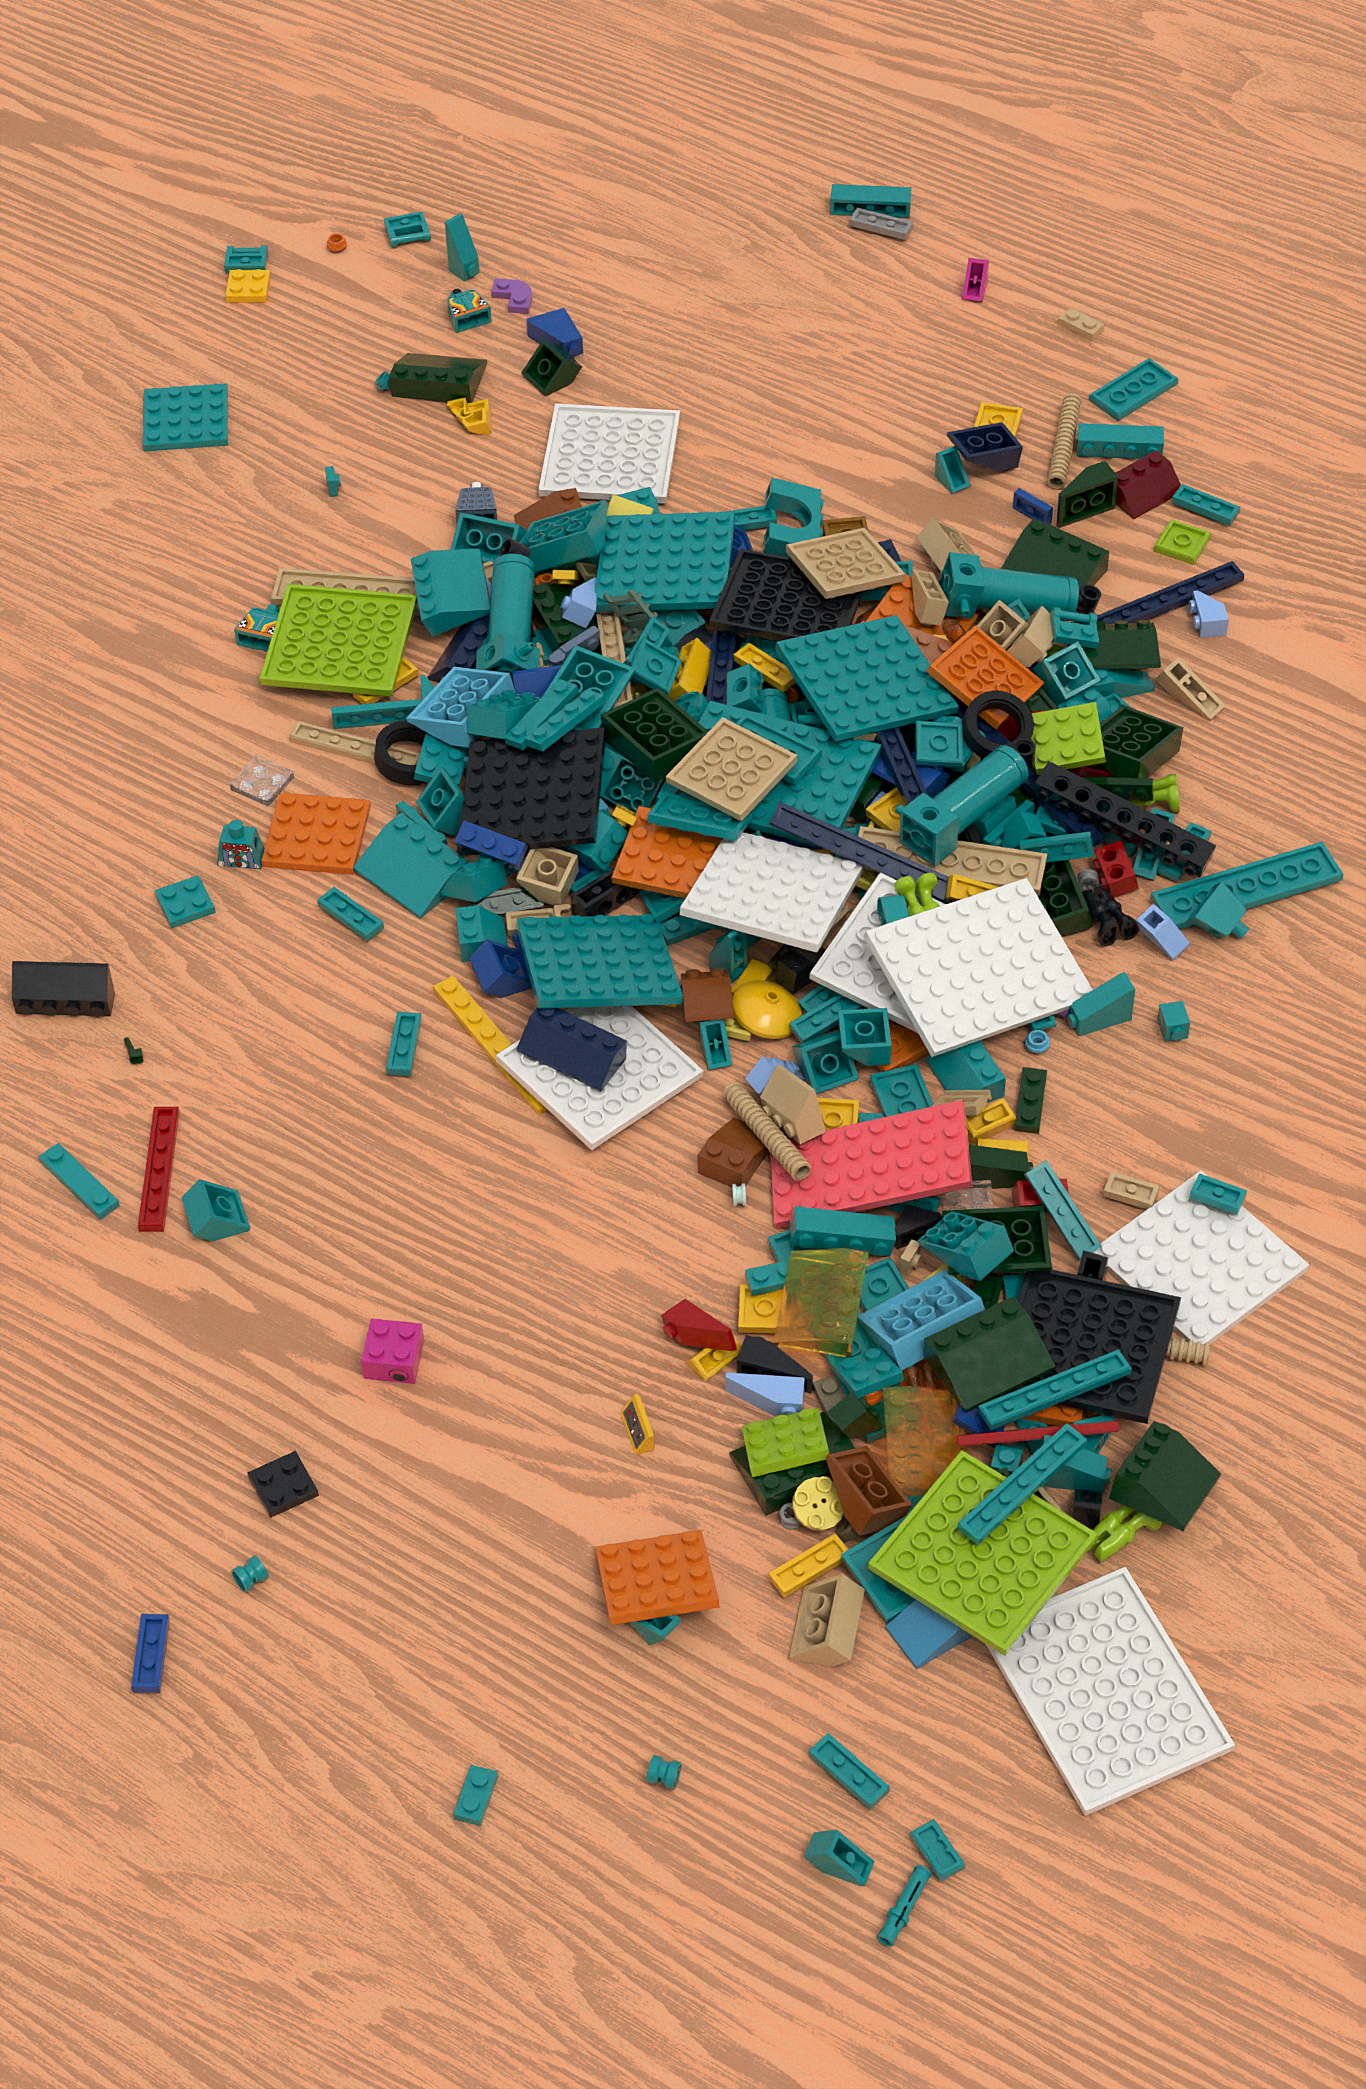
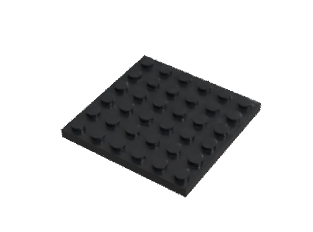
M740 548L709 620V628L738 633L743 636L759 637L764 640L783 641L850 626L864 591L825 599L791 558Z
M605 728L569 731L543 752L529 746L521 750L507 745L505 740L500 738L471 741L460 828L465 820L526 843L528 845L527 850L596 843L606 742ZM457 845L459 856L481 854Z
M1057 1270L1027 1271L1018 1302L1028 1313L1056 1369L1008 1393L1119 1349L1132 1368L1131 1374L1058 1404L1148 1424L1181 1304V1297Z

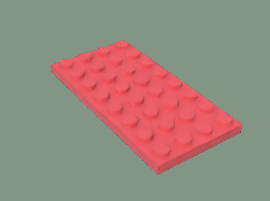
M963 1100L829 1129L825 1133L802 1144H799L793 1138H789L795 1148L811 1165L810 1174L800 1181L794 1180L771 1153L774 1224L777 1229L790 1226L789 1222L795 1206L859 1212L973 1187L966 1110Z

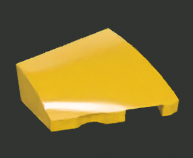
M466 398L447 402L449 409L468 431L482 435L491 434V408L488 399L468 403Z

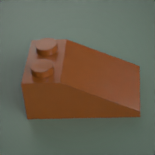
M577 489L555 491L514 515L516 524L521 525L527 530L531 522L582 507Z
M712 968L710 972H700V970L692 969L687 970L686 973H681L685 1022L734 1019L729 970L724 971L723 968Z
M732 1118L709 1137L697 1155L698 1173L731 1188L732 1184L741 1186L742 1183H745L746 1187L769 1150L745 1122Z
M868 1446L827 1455L826 1460L844 1516L859 1536L881 1531L906 1516L912 1506L911 1502Z

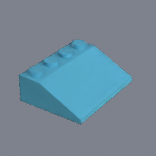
M453 667L406 718L407 722L450 745L470 748V742L476 741L481 735L467 733V706L476 703V700L488 699L490 695H499L503 690L515 691L510 673Z
M943 1270L858 1315L857 1318L878 1347L880 1346L902 1371L911 1368L915 1363L924 1359V1338L985 1310L981 1297L954 1276L949 1275L946 1270Z

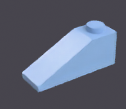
M594 577L574 588L569 596L564 597L561 603V608H563L562 618L584 628L588 626L596 612L597 595L595 593L597 578Z
M726 1373V1392L775 1417L803 1410L805 1378Z

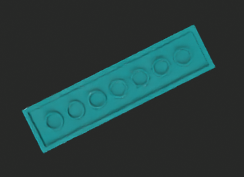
M1322 841L1151 892L1150 899L1154 905L1174 922L1178 929H1183L1195 925L1188 920L1189 916L1212 886L1219 882H1223L1245 909H1249L1342 881L1344 874Z

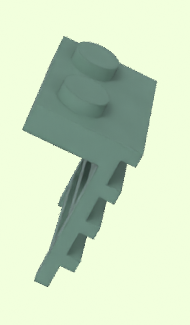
M629 589L628 594L610 597L608 593H604L602 597L628 628L623 635L625 647L633 648L651 617L656 619L658 614L650 612L648 609L650 604L648 602L643 603L640 599L642 594L640 592L635 593L633 589ZM633 602L636 603V604L625 605V606H621V607H618V606H617V605L626 604V603H633ZM639 612H643V613H644V614L631 615V616H627V617L625 616L626 614H632V613H639Z

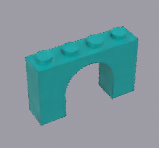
M771 478L765 492V507L795 516L802 522L804 527L792 528L770 522L763 537V553L790 558L786 553L787 544L822 537L823 529H820L823 521V514H820L824 500L821 499V489Z

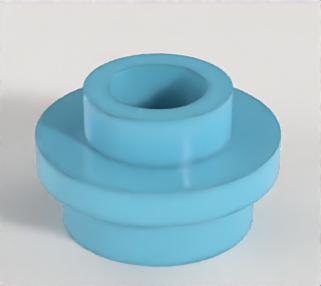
M1034 1030L1026 1037L1025 1045L1033 1053H1043L1049 1048L1050 1039L1044 1031Z

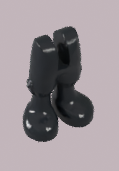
M1103 886L1095 887L1094 892L1091 889L1082 891L1091 918L1099 921L1101 924L1097 933V939L1102 946L1112 945L1116 941L1118 934L1124 940L1133 939L1138 934L1139 927L1137 921L1122 912L1121 904Z

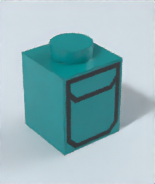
M1177 1001L1159 1004L1157 1020L1164 1042L1187 1039L1189 1036L1190 1020L1184 1002Z

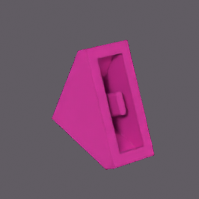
M968 258L962 299L983 301L988 285L989 260Z

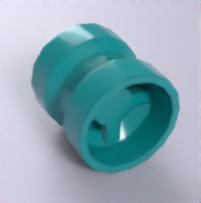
M255 1555L249 1558L244 1566L238 1565L231 1570L236 1583L245 1593L253 1589L254 1583H262L269 1578L263 1563Z
M653 1755L649 1764L646 1781L652 1784L661 1782L666 1788L674 1790L679 1781L682 1762L676 1760L665 1762L663 1757Z

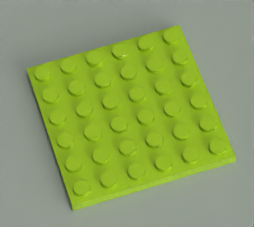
M288 584L259 678L260 685L392 697L418 603L417 595Z
M961 1450L870 1560L868 1569L1006 1656L1095 1543L1098 1534L1033 1494L985 1540L976 1545L957 1529L958 1523L1007 1478Z

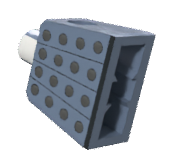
M473 482L470 488H462L456 506V522L458 523L460 512L497 520V508L492 489L490 487H483L480 482Z

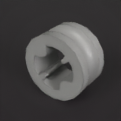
M1086 869L1078 873L1077 880L1081 891L1088 889L1094 891L1095 887H1099L1098 873L1096 871Z
M792 1502L783 1505L780 1510L781 1525L788 1530L800 1528L802 1524L797 1518H787L788 1513L790 1515L795 1514Z

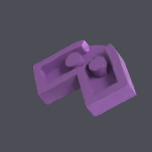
M495 278L492 298L510 299L508 305L509 313L529 314L532 303V290L523 281Z

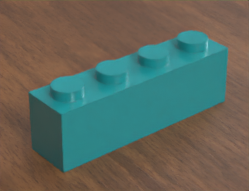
M832 184L830 215L852 216L857 208L896 218L910 219L912 187Z
M1078 424L1077 456L1141 459L1156 450L1163 455L1164 426Z
M795 1206L789 1222L791 1246L830 1251L844 1248L845 1252L891 1256L896 1242L894 1217Z

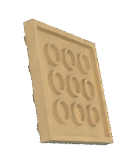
M865 528L786 545V553L825 599L905 581V573Z
M722 717L666 775V782L742 821L798 762L796 754Z

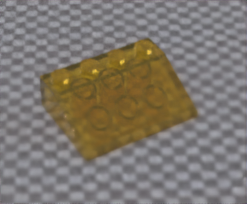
M846 1248L791 1251L773 1344L851 1358L869 1252Z
M913 1386L883 1387L882 1408L887 1472L905 1496L925 1495L930 1486L937 1481L961 1450L966 1452V1446L957 1445L956 1435L965 1433L963 1428L952 1422L958 1402L950 1391Z

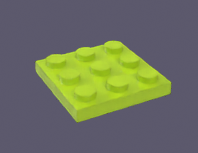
M1096 702L1032 713L1034 731L1031 740L1036 745L1035 768L1037 775L1041 774L1048 761L1066 770L1106 762Z
M819 1407L803 1409L800 1412L789 1415H778L773 1419L764 1421H753L748 1425L742 1426L752 1477L826 1460L827 1455L830 1454Z

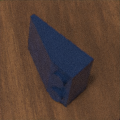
M1003 422L947 432V437L966 461L997 471L1018 468L1023 446Z

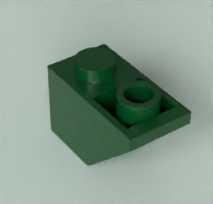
M853 1392L828 1411V1414L841 1431L850 1439L877 1432L883 1428L878 1420L881 1415L872 1404L870 1405L864 1396L858 1398Z

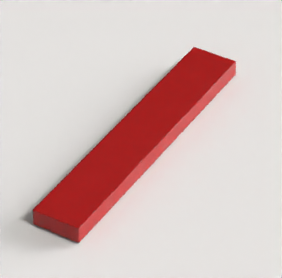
M154 1107L138 1222L139 1232H164L180 1113L179 1107Z
M1116 1420L1069 1424L1081 1435L1119 1431L1118 1421ZM1064 1425L956 1435V1441L958 1446L1044 1439V1435L1053 1436Z

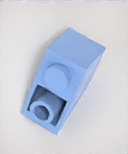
M1198 590L1193 591L1192 600H1189V612L1194 615V629H1198L1200 638L1227 635L1229 619L1224 604Z
M1154 904L1137 919L1140 932L1173 961L1190 945V942L1174 922Z
M762 1056L745 1079L761 1095L775 1066L779 1064L801 1080L805 1078L801 1075L799 1067L790 1060L782 1061L776 1057L768 1058Z

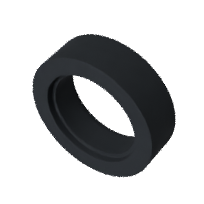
M998 690L984 692L974 698L966 710L961 723L963 739L966 745L981 758H985L1001 745H1007L1012 748L1013 743L1018 739H1031L1034 731L1033 716L1027 705L1017 696ZM987 709H999L1008 713L1017 724V739L1007 744H997L987 740L978 729L977 715Z
M407 721L394 722L383 728L377 736L374 761L378 771L390 781L398 784L420 785L426 783L413 779L417 765L397 762L391 758L387 751L392 744L401 741H412L423 745L426 731Z

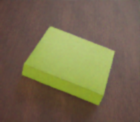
M1171 519L1156 542L1154 552L1194 565L1211 539V532Z

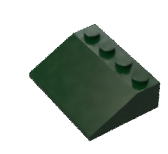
M407 353L394 363L390 372L389 383L392 397L447 402L466 398L468 403H472L485 371L487 360Z
M1034 518L1020 534L1001 569L1075 577L1080 589L1083 585L1094 586L1108 571L1109 551Z
M545 582L533 587L532 619L541 631L550 649L554 652L590 627L596 626L598 628L596 612L586 628L562 618L563 608H561V603L564 597L569 596L576 586ZM601 643L592 652L598 653L601 649Z
M1119 620L1115 621V624L1097 621L1099 637L1097 649L1082 647L1094 669L1161 668L1156 627L1154 623L1148 620H1139L1137 623ZM1064 644V649L1070 645Z
M659 688L601 714L602 727L606 731V739L654 783L665 778L709 732Z
M1122 705L1100 723L1106 759L1105 763L1100 764L1115 778H1148L1180 751L1184 727Z
M1069 860L1047 862L1038 898L1060 935H1071L1093 927L1088 906Z
M1044 1206L942 1211V1219L946 1214L954 1211L1005 1227L1014 1251L990 1273L1052 1270ZM947 1265L949 1275L959 1274Z
M1014 1296L924 1338V1359L965 1412L973 1410L981 1404L989 1402L1056 1369L1028 1313Z
M821 1412L820 1415L829 1453L855 1449L849 1437L824 1412ZM746 1446L729 1452L730 1457L765 1516L779 1511L783 1505L793 1502V1495L797 1487L805 1480L826 1476L833 1481L827 1460L752 1477Z
M1153 1421L1117 1471L1109 1499L1184 1532L1219 1480L1221 1473L1178 1431L1166 1424Z

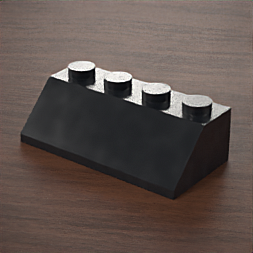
M12 962V1001L16 1014L111 1016L115 991L108 963Z

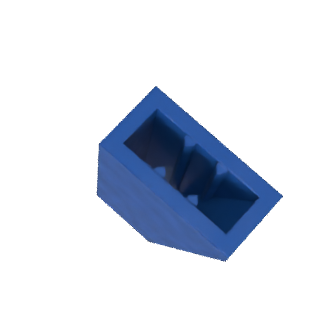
M565 308L526 319L527 335L529 338L539 344L543 338L558 344L571 357L583 354V338Z

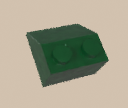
M543 338L521 373L544 395L548 396L572 384L582 366L558 344Z

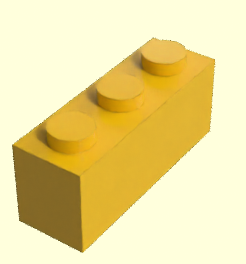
M698 638L681 648L678 658L682 662L667 695L674 702L680 696L692 691H697L701 694L708 683L711 650Z

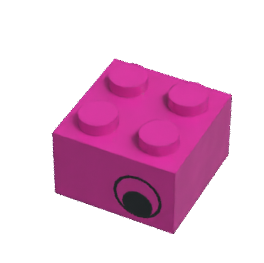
M371 1318L361 1360L364 1379L415 1384L424 1345L422 1323Z

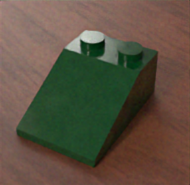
M1106 461L1086 467L1059 493L1057 528L1115 509L1118 476Z

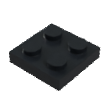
M296 1451L247 1472L248 1478L270 1518L319 1496L314 1482Z

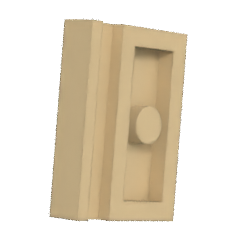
M946 1090L944 1092L945 1096H940L931 1107L963 1100L966 1117L970 1118L979 1115L987 1105V1100H991L992 1097L990 1090Z

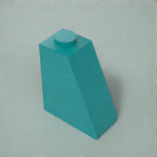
M1126 972L1118 974L1072 1002L1069 1014L1067 1015V1022L1071 1029L1074 1028L1078 1037L1132 1020L1135 988Z
M1044 1435V1444H1045L1052 1436ZM1083 1448L1053 1475L1044 1486L1074 1491L1075 1489L1098 1491L1103 1494L1104 1484H1110L1111 1468H1106L1107 1457Z

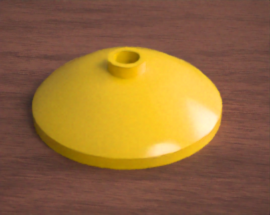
M756 980L744 983L736 989L732 997L736 1020L746 1030L760 1037L769 1039L788 1037L793 1034L789 1028V1023L802 1016L801 1006L797 999L782 986L773 982Z

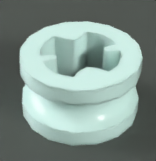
M742 1183L741 1186L732 1184L733 1207L739 1203L746 1206L745 1183Z

